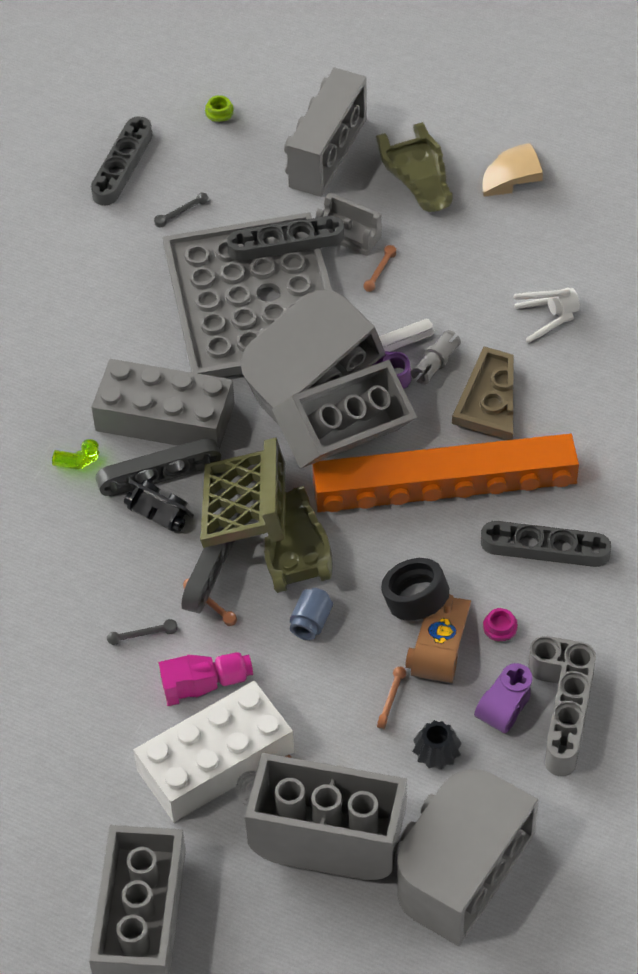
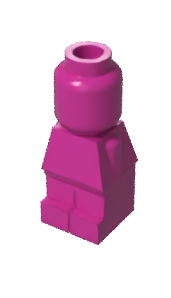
M239 652L218 656L215 662L212 661V657L189 654L158 662L167 706L179 704V699L187 697L198 698L218 689V682L222 686H229L245 682L247 676L253 675L250 656H242Z

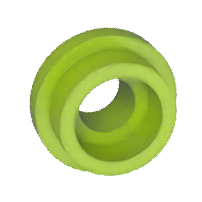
M223 95L211 97L205 106L207 118L215 122L226 121L234 113L233 104L229 98Z

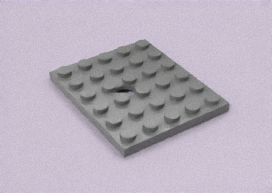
M311 212L163 236L165 255L191 373L215 377L243 374L241 369L243 352L263 327L271 325L281 316L282 311L287 306L295 304L306 294L316 290H332L321 248L244 261L235 260L228 254L227 238L232 232L312 219ZM304 232L293 235L296 239H305L309 236ZM268 237L263 240L267 244H274L279 241L275 237ZM266 287H272L274 292L280 294L278 299L271 302L262 301L258 296L260 295V290Z

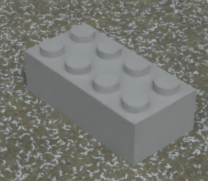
M333 68L328 78L322 80L319 93L316 97L311 98L307 113L299 118L296 131L293 136L287 138L284 146V152L287 153L285 173L288 174L290 188L322 197L367 119L366 76Z
M109 359L91 407L95 431L177 446L210 438L216 441L218 449H220L235 404L233 380Z
M390 360L291 395L272 409L300 469L393 433L417 418Z
M110 825L89 958L92 974H170L186 854L183 829Z

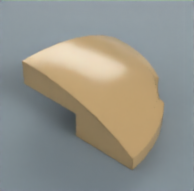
M530 143L504 151L488 166L483 177V197L513 193V185L542 181L543 171L537 154Z

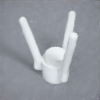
M569 287L561 290L524 292L513 295L515 300L535 299L516 303L514 305L515 309L548 304L551 313L560 316L526 338L527 343H531L564 322L574 320L573 313L578 312L580 309L578 295L573 288Z

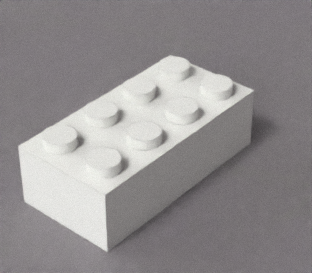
M254 680L133 749L137 772L173 823L255 776L262 753L287 756L294 753L293 730Z

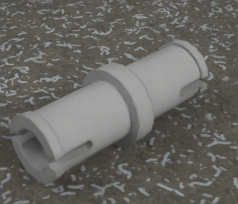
M451 330L444 331L435 345H431L425 350L424 358L411 371L413 379L420 373H423L416 381L417 383L427 384L436 371L444 368L448 363V357L461 343L459 336L452 342H449L455 335V332Z

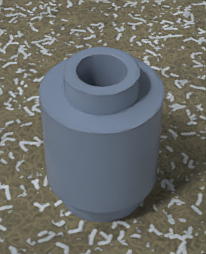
M319 588L302 591L290 617V631L295 636L304 640H313L316 635L321 633L333 607V602L327 592Z

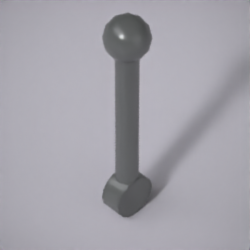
M201 192L197 195L196 199L166 215L155 216V226L164 227L167 220L199 203L205 204L208 201V195Z
M168 619L164 622V625L120 634L110 632L107 636V641L111 645H116L120 640L163 631L167 634H173L177 631V623L173 619Z

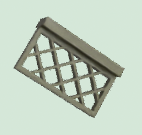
M277 438L264 440L263 451L205 464L200 536L203 548L269 533L272 542L285 539L286 463ZM258 464L252 470L247 469L251 465ZM227 471L221 477L214 476V474ZM238 475L242 476L237 482H231ZM253 481L258 482L252 488L246 487ZM222 488L226 489L221 495H214ZM235 495H242L236 501H230ZM253 499L257 501L250 508L246 506ZM221 507L226 508L218 515L213 514ZM236 513L241 514L234 521L229 520ZM251 519L259 521L258 523L245 525ZM220 526L224 527L222 531L212 533Z

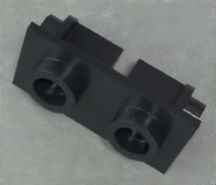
M130 479L129 483L135 487L133 493L128 492L124 498V504L127 505L129 510L149 519L154 508L157 509L152 521L172 532L183 529L185 525L183 517L185 514L192 518L194 517V514L186 508L188 503L180 497L170 494L167 498L159 494L161 489L146 480L139 484Z

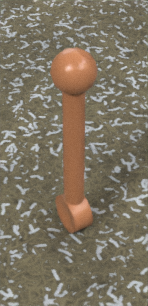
M388 245L385 247L383 259L370 280L364 282L363 287L367 292L375 289V282L388 260L396 256L395 246Z
M189 578L186 579V580L183 582V588H184V589H185V587H186V584H187ZM208 597L206 603L223 617V621L227 626L236 624L237 617L234 612H226Z
M398 666L393 670L394 680L382 714L379 716L377 728L385 729L388 715L400 681L405 678L407 673L402 666Z

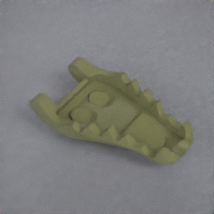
M423 122L413 125L415 139L391 146L386 133L376 135L382 163L390 173L408 187L423 210L436 212L450 206L453 200V193L450 192L446 183V171L441 146L432 138Z
M304 486L293 488V490L285 492V539L272 542L269 533L268 537L264 539L265 560L273 581L274 590L277 593L287 591L288 584L319 576L321 581L329 580L332 577L333 560L327 534L310 506L309 497Z

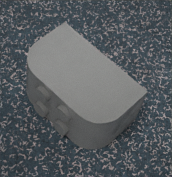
M316 290L306 294L295 304L287 306L278 319L258 332L256 338L248 344L243 352L241 369L259 405L278 424L272 409L291 395L368 368L386 353L375 326L353 304L336 291Z
M262 753L245 814L248 845L260 857L285 866L362 880L385 878L391 874L407 806V778Z
M464 770L449 777L435 795L430 794L426 798L421 808V816L416 823L411 821L401 836L402 843L397 857V895L403 911L414 921L455 945L460 946L534 836L538 799L496 775L483 770Z

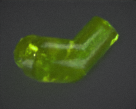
M86 439L81 443V450L75 453L55 450L52 456V465L76 470L82 469L97 460L100 454L98 451L99 444L93 439Z

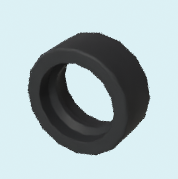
M419 557L403 561L389 570L382 580L381 591L391 614L400 620L414 621L429 617L440 610L449 598L450 588L439 563L432 559ZM416 583H431L426 589L415 595L400 596L405 589Z

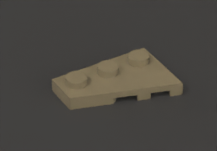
M483 347L452 415V424L502 439L513 440V354Z

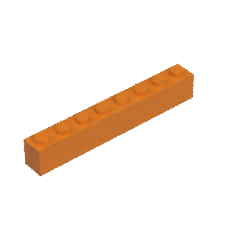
M572 433L322 460L312 464L317 512H338L354 508L368 509L381 505H402L408 502L436 501L438 499L454 497L467 498L472 495L501 494L517 490L531 491L536 488L553 486L565 487L577 484L579 469Z

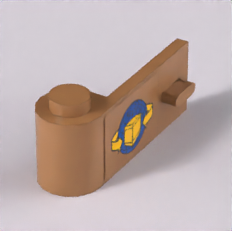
M449 594L448 600L440 610L423 619L415 648H409L407 652L405 668L411 669V676L453 683L459 646L471 606V600L455 598Z

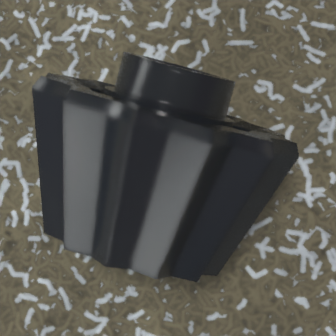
M434 720L432 723H426L413 739L415 747L412 752L418 756V762L425 763L429 769L437 767L442 770L446 765H454L455 758L461 756L458 749L462 743L451 725H446L444 721L437 722Z

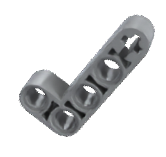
M541 636L533 640L530 645L528 668L535 679L558 684L547 738L545 766L553 775L567 776L577 766L594 676L596 653L589 644ZM540 657H547L549 659L543 660ZM575 663H580L584 666H577ZM569 692H575V693H578L579 695H570V694H568V693H569ZM562 722H571L573 725H565ZM560 745L567 746L565 754L559 753Z

